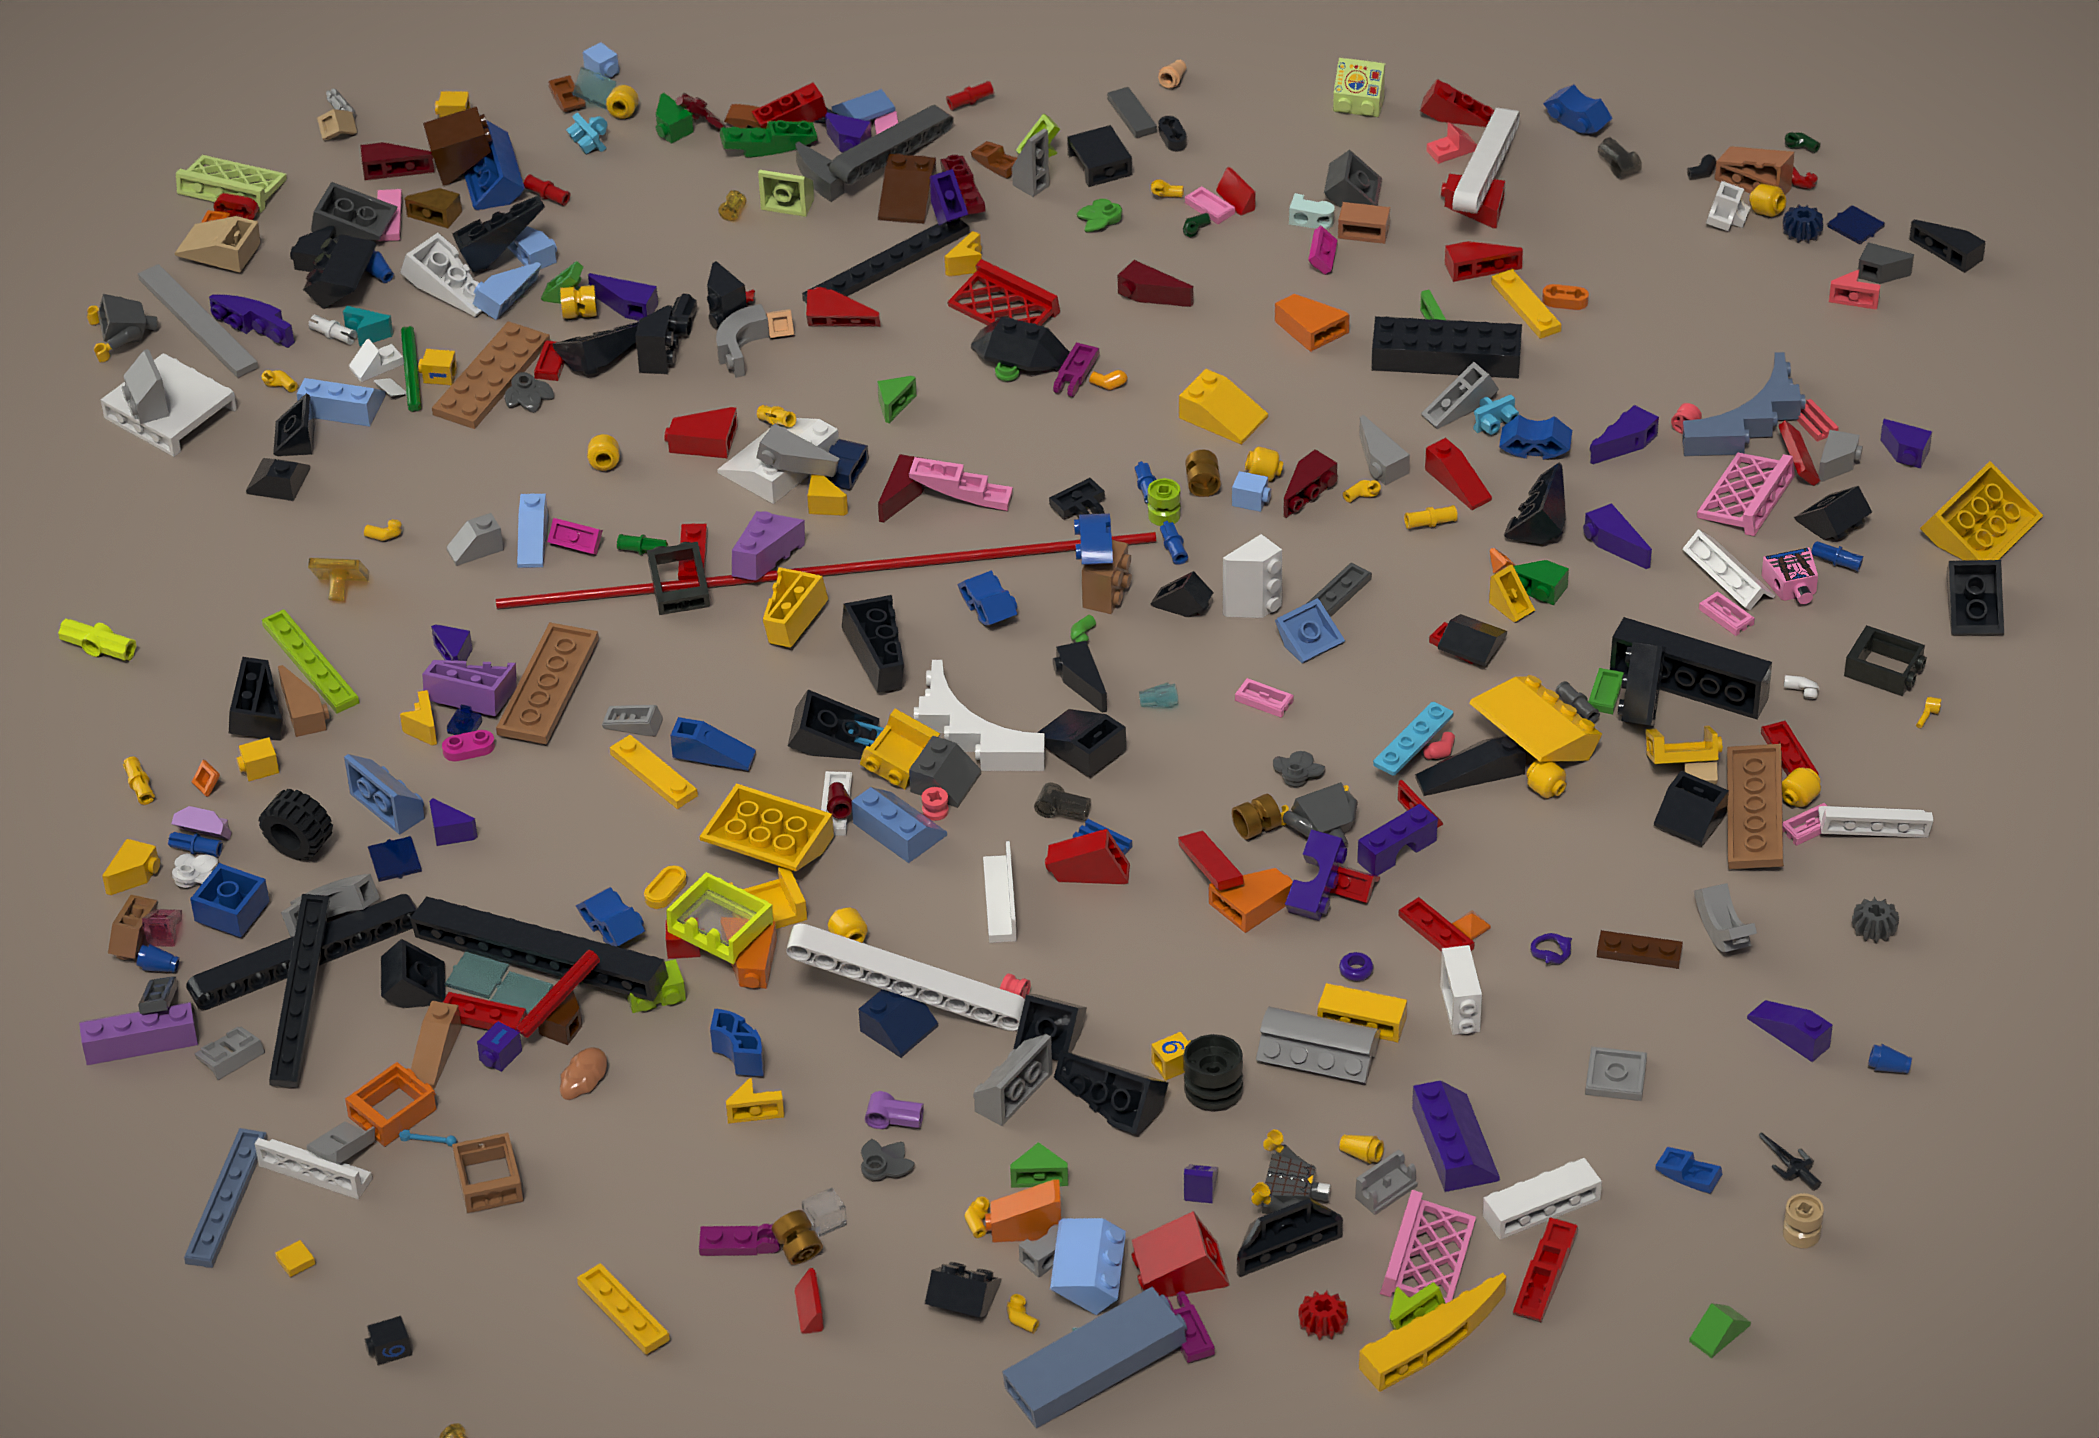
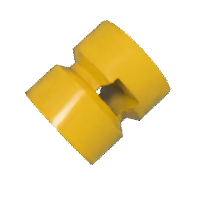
M594 285L581 286L579 290H576L574 287L560 288L563 319L577 318L578 314H581L583 317L597 316Z

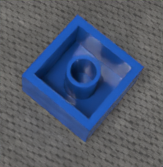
M221 863L215 867L190 898L195 922L238 937L244 935L270 902L266 879Z

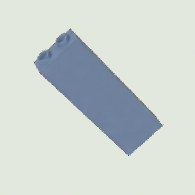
M1150 1287L1002 1371L1005 1389L1037 1429L1182 1346L1186 1342V1323L1180 1314L1175 1315L1167 1298L1163 1294L1159 1296L1155 1289Z

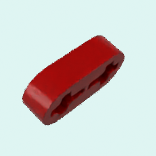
M227 193L220 194L213 204L215 211L230 213V217L238 216L253 220L259 211L258 203L252 198Z

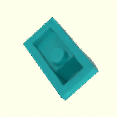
M346 306L343 310L345 327L356 330L359 346H362L367 339L374 343L392 337L391 315Z

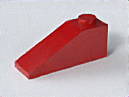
M1470 241L1445 245V266L1453 282L1498 274L1511 269H1522L1523 249L1521 247Z
M824 287L807 289L806 317L808 326L881 327L878 311Z
M1446 437L1426 447L1425 470L1467 507L1474 510L1492 500L1491 494L1462 451Z

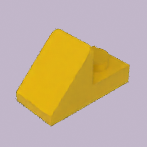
M972 231L944 256L945 275L974 274L977 271L976 264L982 259L979 233Z
M428 690L419 691V702L414 703L415 711L400 714L402 731L427 744L437 745Z
M749 1078L726 1100L728 1124L784 1118L782 1090L753 1094L752 1078Z

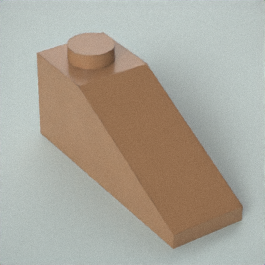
M283 665L278 666L280 683L295 736L298 737L327 730L325 720L330 719L327 704H321L319 694Z
M135 895L129 896L112 923L108 954H113L123 960L136 958L145 939L157 900Z
M431 1001L422 1022L411 1070L424 1084L428 1083L433 1089H435L462 1028L458 1005Z

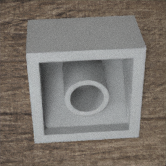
M149 349L144 350L124 374L125 386L121 387L125 401L130 400L128 405L131 415H136L140 424L169 416L161 375Z

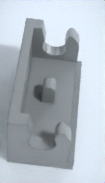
M1399 1149L1356 1178V1199L1374 1215L1387 1208L1418 1185L1414 1164L1412 1163L1406 1167L1404 1153Z

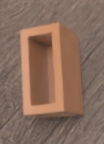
M1343 202L1338 219V239L1385 244L1390 226V207Z

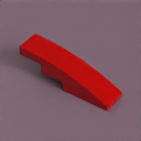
M1552 1217L1549 1218L1543 1238H1540L1534 1258L1530 1260L1513 1309V1314L1542 1321L1569 1257L1578 1231V1225Z

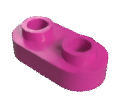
M477 730L450 736L442 743L443 756L449 761H461L488 755L495 748L494 736L487 730Z

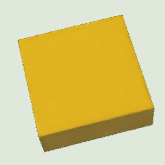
M301 1240L275 1252L276 1260L289 1277L315 1265L314 1257Z

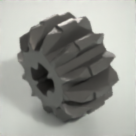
M1875 896L1872 901L1863 899L1862 903L1856 904L1854 908L1852 927L1855 928L1856 935L1863 936L1865 941L1868 939H1874L1876 943L1879 939L1888 941L1890 936H1895L1899 924L1898 912H1896L1895 904H1887L1886 899L1877 901Z

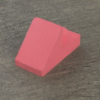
M1449 122L1447 137L1427 143L1426 151L1439 164L1474 152L1477 144L1466 132Z
M1855 270L1831 280L1829 302L1877 310L1881 285L1858 282L1859 270Z

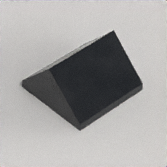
M306 393L276 420L273 454L276 456L312 455L314 416L309 394Z

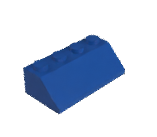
M488 120L486 121L492 138V142H489L491 152L464 172L473 208L476 210L510 205L516 198L521 196L525 189L508 132Z

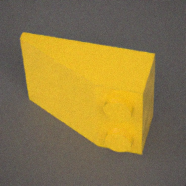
M1205 369L1179 395L1180 419L1241 445L1268 418V413L1232 381L1208 369Z

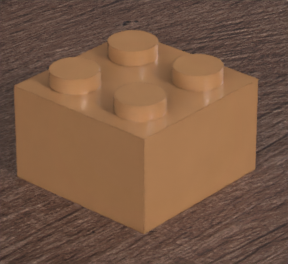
M1112 540L1113 564L1084 565L1082 569L1083 608L1112 614L1116 605L1121 604L1123 591L1125 588H1129L1132 575L1129 573L1131 555L1128 554V543Z

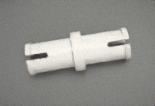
M318 315L311 317L316 323L309 320V328L311 330L323 333L329 339L335 338L349 345L355 342L349 336L356 339V330L341 326L338 321H329Z

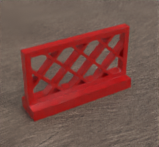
M983 259L976 264L977 271L947 301L949 307L987 326L993 323L997 317L1009 315L1012 318L1013 314L1026 312L1027 318L1018 319L1019 321L1041 326L1050 316L1055 318L1060 313L1057 295ZM978 280L987 285V287L972 288ZM1000 291L1006 294L1003 297L991 298V293ZM988 294L989 299L975 302L974 296ZM962 298H972V303H959ZM1021 301L1025 305L1011 308L1010 302ZM1007 303L1008 309L994 311L993 305ZM987 306L991 308V312L987 313L976 311L977 308ZM1039 310L1042 314L1030 317L1029 311Z

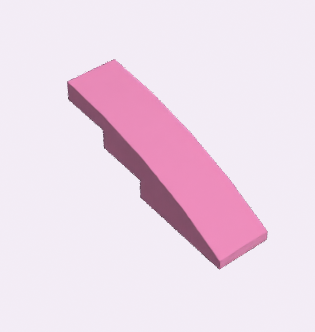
M914 457L909 473V478L956 499L1008 511L1013 487L990 484L986 475L964 472L963 464Z

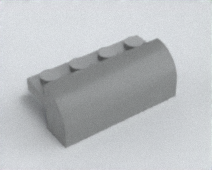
M1269 1006L1265 1012L1260 1029L1261 1038L1256 1060L1367 1083L1371 1059L1376 1056L1381 1030Z

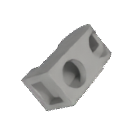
M1059 1224L1052 1226L1048 1230V1234L1034 1243L1026 1239L1019 1244V1261L1038 1278L1053 1268Z

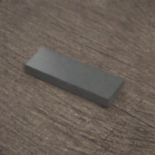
M1129 87L1107 93L1108 101L1135 138L1157 132V125Z
M1351 562L1307 603L1318 598L1331 617L1372 579V573Z
M176 977L152 979L148 982L138 1004L140 1014L168 1010L178 987Z

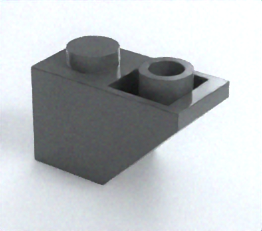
M1868 242L1859 258V279L1882 284L1911 276L1914 254Z

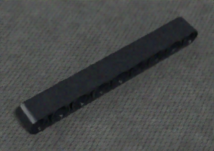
M400 894L326 923L319 966L413 929L410 918L417 910V906L408 894ZM294 936L192 976L188 980L186 988L196 1006L200 1010H208L287 979Z

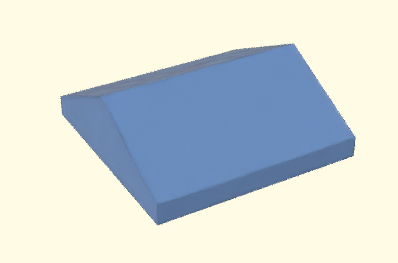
M880 89L832 106V111L842 116L868 121L895 111V106L884 91Z
M1318 598L1275 620L1285 648L1301 663L1345 642V639Z

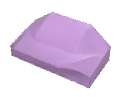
M191 806L174 813L171 823L182 830L230 840L232 833L228 827L227 819L219 818L214 811Z

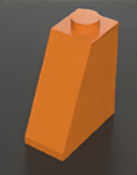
M1297 294L1290 295L1275 303V322L1310 352L1349 333V313Z
M1276 868L1243 875L1244 884L1218 891L1211 883L1209 884V904L1246 933L1286 907L1285 903L1293 883L1288 875H1284Z
M721 918L722 941L728 944V940L749 920ZM773 922L772 926H767L738 955L734 965L731 964L739 987L767 989L777 942L775 922Z
M1059 1179L1051 1180L991 1201V1213L985 1214L986 1231H992V1242L1025 1241L1026 1239L1030 1241L1038 1240L1048 1234V1230L1052 1226L1059 1224L1061 1220Z

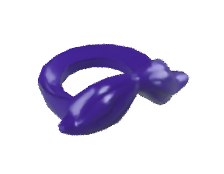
M1555 933L1544 934L1532 941L1530 951L1534 957L1544 959L1546 963L1558 965L1570 956L1572 938L1563 937ZM1553 939L1560 945L1563 955L1549 950H1539L1536 946L1543 940Z

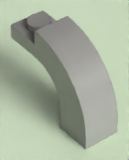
M761 304L734 312L718 328L716 342L719 365L726 364L728 369H732L735 378L745 376L744 358L740 349L751 341L769 337L768 318Z
M371 874L344 878L305 893L330 897L327 918L344 912L363 910L380 899ZM302 895L291 901V906L281 912L290 937L295 936Z
M1727 883L1694 891L1703 925L1713 944L1720 951L1728 952L1751 946L1749 935L1757 934L1755 923L1743 924L1739 920L1732 904Z

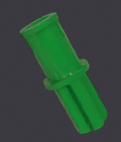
M620 534L617 538L618 550L635 551L640 555L658 546L668 547L666 540L646 538V535L643 534L640 537Z

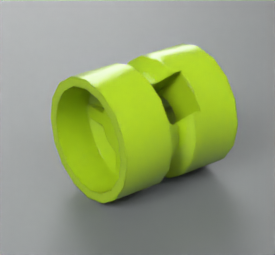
M1167 478L1154 480L1148 486V518L1157 526L1164 525L1163 522L1165 521L1175 524L1181 516L1180 485L1176 481Z

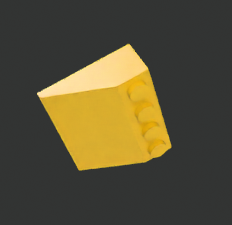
M1989 461L1920 529L1937 547L1962 560H1999L2043 514Z
M1532 675L1513 677L1470 700V705L1539 762L1589 761L1602 736V733L1595 728V724L1592 721L1578 715L1576 708L1562 702L1556 692L1546 689L1541 684L1542 681Z
M736 783L699 838L701 841L798 871L822 855L833 839V817L831 813Z

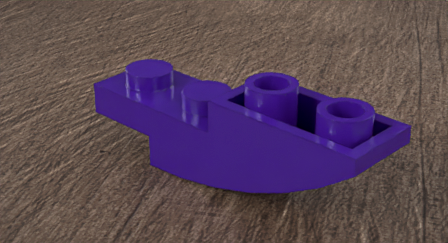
M220 294L209 296L212 315L216 319L231 325L234 329H238L245 334L254 329L257 333H261L287 348L295 343L292 325L282 319L280 309L246 297Z

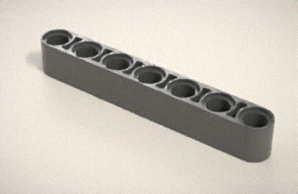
M931 105L836 156L830 164L829 171L846 184L851 185L885 167L889 154L907 155L944 135L951 129L954 118L938 106Z

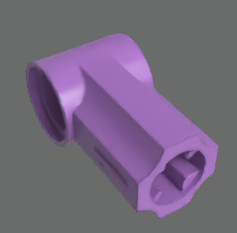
M877 1091L871 1094L865 1122L875 1129H884L889 1124L919 1128L923 1121L924 1104L895 1100L891 1094Z

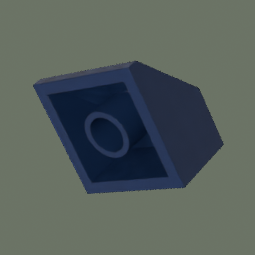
M884 989L880 990L858 1009L860 1032L900 1058L938 1027L937 1020L925 1003Z

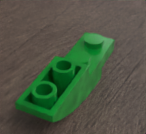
M768 121L766 129L758 127H721L720 130L723 148L742 149L745 157H761L789 152L796 149L795 144L797 142L806 146L816 141L818 137L813 122Z

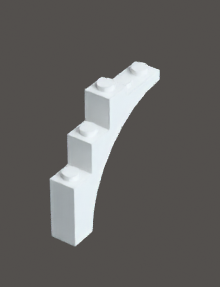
M932 660L931 670L926 671V685L930 686V689H925V696H919V707H914L915 720L939 733H944V739L957 743L964 752H975V760H980L981 771H1044V733L1022 732L1004 728L970 712L957 700L949 689L943 673L942 660Z

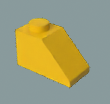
M126 839L102 875L106 894L114 895L148 883L152 875L157 873L160 867L156 846Z

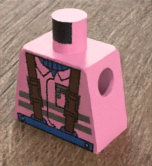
M1809 547L1763 557L1761 576L1781 600L1786 601L1797 598L1800 604H1807L1813 599V595L1817 590L1818 573Z

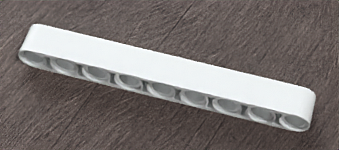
M1496 107L1455 190L1453 210L1478 213L1517 132L1520 111Z
M796 924L792 927L786 953L794 960L1004 1030H1018L1025 1001L1022 996L807 924Z

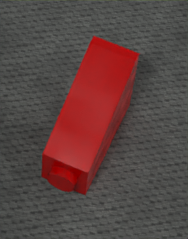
M1449 173L1447 183H1442L1441 197H1445L1444 207L1453 210L1454 193L1463 175ZM1493 179L1478 213L1453 211L1497 229L1505 199V180Z
M729 407L674 417L670 428L666 427L664 435L665 442H668L669 453L727 459L738 427L736 407Z
M1108 829L1048 845L1045 866L1049 873L1052 872L1058 882L1124 885L1129 881L1130 863Z

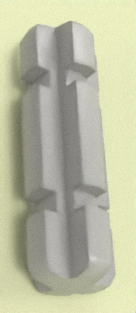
M333 88L331 91L328 90L326 92L327 100L335 109L351 111L353 117H356L354 114L355 110L337 89Z

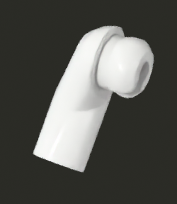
M1785 675L1784 688L1804 690L1803 696L1806 699L1817 698L1819 686L1816 682L1805 677Z

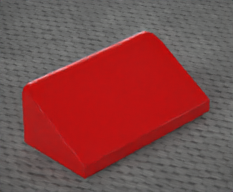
M1231 167L1226 168L1216 188V192L1227 203L1234 206L1235 211L1240 216L1255 211V191Z
M1403 780L1398 782V801L1407 811L1421 804L1438 818ZM1439 818L1437 828L1443 825V822Z
M809 1268L794 1290L802 1334L822 1332V1329H824L816 1271L814 1268Z

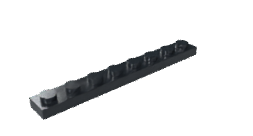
M961 219L942 225L937 223L811 289L824 287L848 297L970 234L969 225ZM807 291L802 293L803 301L807 303Z
M302 894L269 1077V1084L272 1086L298 1088L330 904L329 896Z

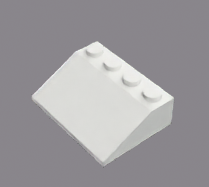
M796 418V423L792 427L780 425L829 452L831 445H835L839 440L838 429L820 419ZM769 428L717 469L718 474L775 504L811 474L777 470L756 458L759 443L770 430Z

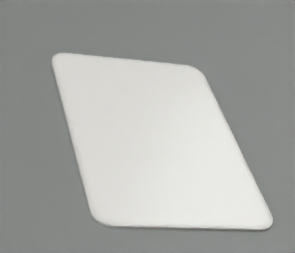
M390 378L374 380L377 385L391 396L406 394V391Z

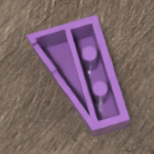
M756 511L732 549V576L758 580L776 567V562L779 559H787L790 556V551L796 547L801 549L805 546V520L775 515L767 511Z
M433 660L422 674L423 691L428 690L430 701L458 707L463 710L479 712L484 715L496 716L517 687L516 663L509 662L507 667L491 666V662H483V666L467 665L466 661Z

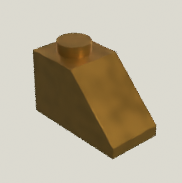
M437 188L405 197L407 217L447 229L462 213L460 194Z

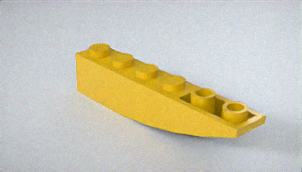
M1501 1273L1494 1278H1488L1481 1285L1470 1291L1462 1292L1457 1298L1446 1304L1438 1305L1433 1311L1424 1316L1414 1318L1402 1328L1392 1330L1385 1337L1374 1343H1368L1359 1350V1370L1381 1392L1427 1367L1470 1335L1493 1311L1505 1296L1506 1275Z

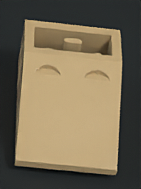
M238 216L197 223L176 250L175 256L240 273L260 245L259 224L257 221Z

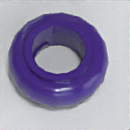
M1353 952L1341 959L1339 969L1346 979L1361 981L1372 974L1373 962L1366 954ZM1352 965H1360V966H1362V967L1356 969V968H1352V967H1350V966H1352Z

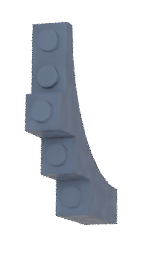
M1775 352L1774 368L1770 379L1764 388L1750 401L1721 415L1683 421L1682 442L1684 456L1736 455L1738 452L1744 453L1745 444H1749L1750 437H1772L1773 427L1777 426L1778 420L1799 419L1801 409H1805V394H1800L1799 384H1793V379L1788 378L1791 376V364L1786 362L1785 352Z

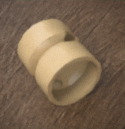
M1807 1193L1797 1194L1788 1199L1783 1225V1237L1787 1243L1797 1248H1809L1818 1243L1821 1236V1223L1824 1213L1823 1204L1820 1199Z

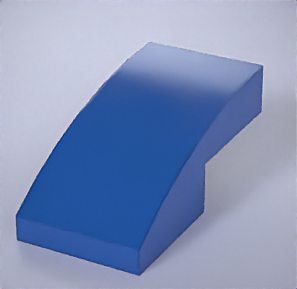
M1672 1147L1665 1149L1655 1165L1656 1170L1668 1178L1687 1187L1710 1194L1723 1175L1721 1166L1695 1161L1693 1152Z

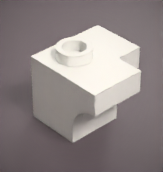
M1721 181L1706 224L1729 231L1731 224L1743 228L1750 210V206L1746 205L1742 199L1744 189Z

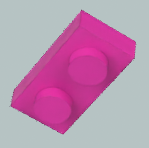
M1319 226L1314 230L1308 261L1323 274H1327L1332 270L1338 240L1324 227Z
M553 518L547 542L597 555L603 530Z

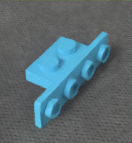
M1431 702L1373 760V766L1395 776L1453 718L1454 712L1436 702Z

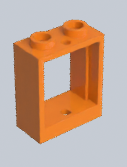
M398 1062L345 1098L348 1117L365 1131L375 1127V1139L384 1147L398 1138L399 1133L404 1129L409 1130L436 1110V1094L432 1086L428 1083L424 1084L411 1069H405ZM400 1088L413 1098L414 1101L387 1120L372 1107Z

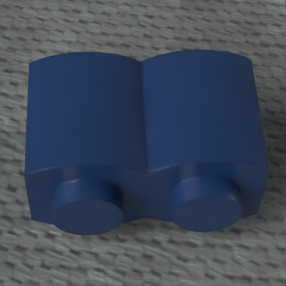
M839 439L829 449V453L840 458L834 477H825L838 487L851 489L868 462V445Z

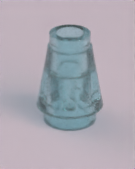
M1166 682L1144 691H1139L1141 707L1172 708L1173 705L1179 703L1176 684Z

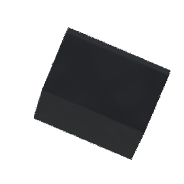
M1459 614L1449 621L1438 644V649L1485 666L1507 636V631Z

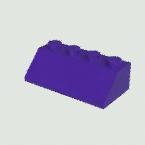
M1441 1080L1414 1085L1412 1109L1444 1192L1500 1181V1176L1467 1093Z

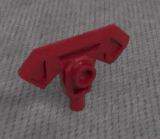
M685 92L677 97L676 104L688 110L692 114V118L698 120L704 116L709 123L717 128L725 127V124L706 108L708 104L701 98L696 97L694 99Z

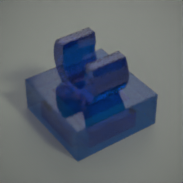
M461 704L460 709L456 710L447 725L448 734L459 735L477 731L482 723V715L473 713L471 706Z

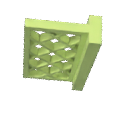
M202 155L187 170L179 169L176 172L177 194L213 202L222 193L249 197L258 203V212H262L265 209V201L287 180L286 173Z

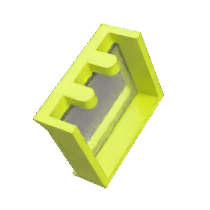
M707 872L666 910L667 930L669 933L733 965L738 955L767 926L773 925L771 903Z

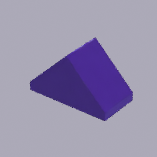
M437 624L431 626L434 646L444 660L467 661L473 650L469 630Z
M434 798L429 801L437 846L472 841L478 837L474 817Z
M1189 1164L1184 1168V1201L1213 1204L1218 1167Z

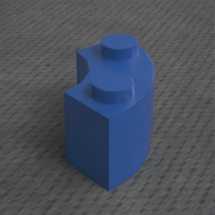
M1575 84L1558 90L1543 103L1552 118L1567 128L1580 133L1597 132L1612 119L1601 98L1593 99L1587 97L1578 90Z
M1518 415L1502 427L1499 447L1521 458L1527 459V455L1543 456V459L1554 458L1570 450L1573 430L1555 416L1547 420L1535 421Z
M1110 513L1079 515V519H1074L1075 535H1080V544H1076V560L1081 559V565L1113 564Z
M992 570L957 584L967 606L971 611L976 609L978 620L984 625H991L1017 615L1015 598L1012 595L1010 596L1008 590H1004L1001 587L998 577L993 574Z
M611 887L575 905L593 932L599 930L603 936V941L617 947L645 932L641 915L634 911L633 907H628L622 903L619 894L613 891Z
M714 1008L710 1027L712 1052L721 1053L730 1058L735 1065L736 1075L763 1076L762 1043L757 1030L748 1025L742 1016L727 1010Z

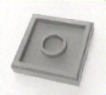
M1591 1046L1585 1095L1642 1101L1647 1053Z

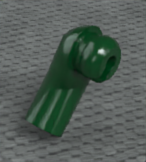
M1789 132L1785 136V144L1792 149L1806 148L1816 153L1821 145L1820 142L1801 132Z
M1206 212L1187 218L1183 226L1184 234L1188 237L1195 236L1198 233L1199 227L1211 223L1209 214Z

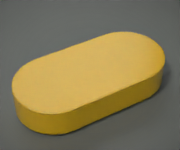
M679 866L664 868L646 887L644 891L645 903L654 909L668 906L686 886V871Z

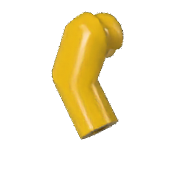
M266 370L262 373V381L267 386L284 387L290 393L298 388V383L284 371Z
M391 519L388 521V527L385 528L367 524L364 528V536L380 541L397 537L402 532V529H400L402 523L399 520Z

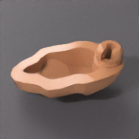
M594 1047L586 1048L570 1060V1064L561 1073L560 1093L564 1099L571 1100L581 1094L591 1092L598 1081L603 1078L606 1072L607 1058L601 1049Z

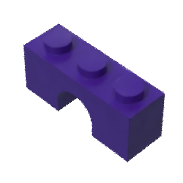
M1418 804L1358 839L1357 862L1370 874L1376 876L1382 874L1396 865V856L1403 846L1407 845L1417 853L1436 842L1438 818L1423 805Z
M1311 829L1303 851V857L1306 863L1319 867V873L1309 882L1293 880L1285 903L1289 913L1320 921L1322 913H1327L1330 905V898H1328L1331 888L1335 889L1339 878L1337 873L1338 867L1345 862L1347 856V848H1345L1346 846L1342 838Z

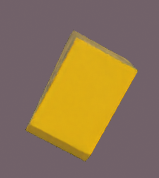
M812 474L807 495L809 514L839 516L848 514L847 495L825 476Z
M1509 565L1490 576L1489 603L1511 621L1516 622L1535 611L1513 565Z

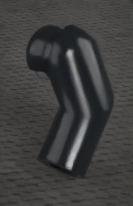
M1711 154L1703 156L1699 166L1687 168L1688 178L1695 179L1710 176L1716 166V158Z

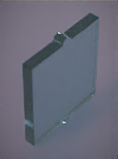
M581 67L572 95L586 100L589 104L593 103L607 109L606 101L613 88H615L616 81L602 76L599 72L595 73Z
M465 952L458 964L453 966V971L445 985L449 988L489 999L496 987L502 984L501 980L509 969V964Z
M509 971L501 985H497V991L491 1001L525 1008L528 1014L553 988V984Z

